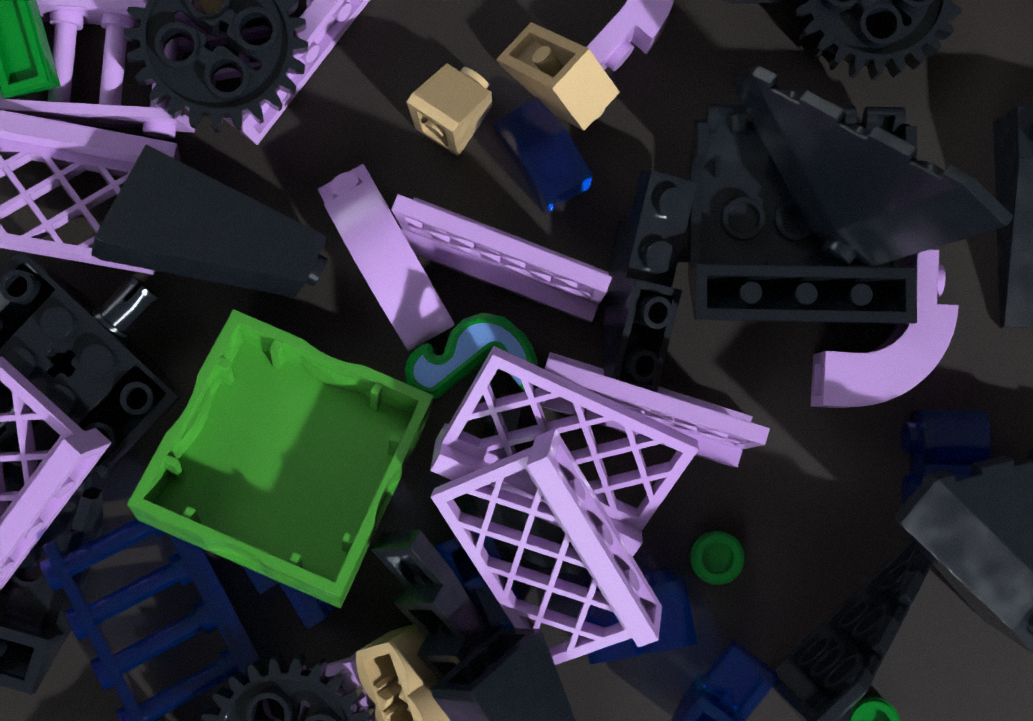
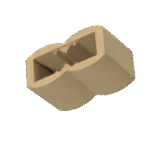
M414 624L389 631L356 651L358 676L366 694L376 704V721H450L434 700L430 688L440 679L417 656L426 636Z

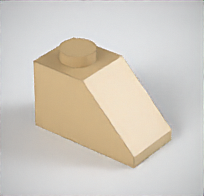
M532 22L496 59L501 67L554 115L583 131L603 114L605 108L620 93L589 48Z
M446 63L418 87L407 100L415 129L459 157L493 106L492 92L487 89L489 83L481 75L468 67H463L461 71H458Z

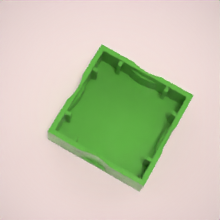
M233 309L197 375L196 384L188 405L179 419L165 433L127 505L138 521L341 609L427 423L434 395L367 366L330 357L311 346L302 338Z

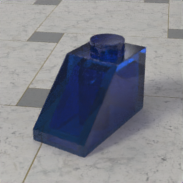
M538 97L493 122V127L545 214L590 188L593 178L592 172L567 130Z

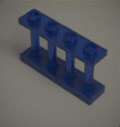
M137 518L64 555L59 544L52 540L42 546L48 558L39 562L43 574L53 591L63 587L73 607L64 612L78 640L81 641L89 636L98 654V657L90 660V663L104 690L114 686L124 704L123 707L116 710L119 721H155L229 679L238 671L244 673L249 678L248 666L255 660H260L203 549L171 534L168 535L177 552L168 557L169 563L89 604L75 574L154 533L157 538L166 534L164 531L138 521ZM179 581L182 586L193 581L202 598L201 601L193 605L194 611L119 652H114L100 625L102 622ZM218 629L227 646V649L218 653L220 659L147 700L140 702L126 672L203 630H206L209 634Z

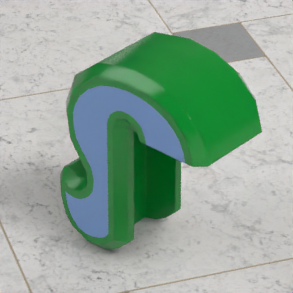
M480 313L464 318L451 330L442 355H436L435 348L429 343L421 344L411 353L405 367L406 382L408 385L434 395L433 399H438L485 362L493 346L536 366L537 357L526 335L503 316ZM509 374L510 377L514 380V382L518 385V387L524 392L525 389L523 387L521 379Z

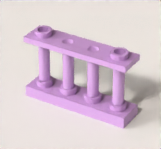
M36 0L42 22H50L51 25L55 26L52 56L61 86L48 90L47 101L19 100V98L15 100L3 99L0 91V110L89 127L140 129L142 134L159 139H174L176 132L195 133V129L191 128L189 124V117L183 112L175 119L170 118L167 113L171 101L170 98L155 105L151 101L150 107L121 105L127 48L124 30L134 28V26L140 27L139 23L130 18L127 9L128 7L145 8L146 3L143 0ZM195 0L193 7L198 12L206 14L201 4ZM178 12L174 15L176 21L187 24L197 30L202 29L185 14ZM83 24L101 25V27L106 29L99 104L70 103L77 30L83 29ZM179 37L170 40L164 50L165 56L173 61H177ZM156 83L152 84V90L157 85Z

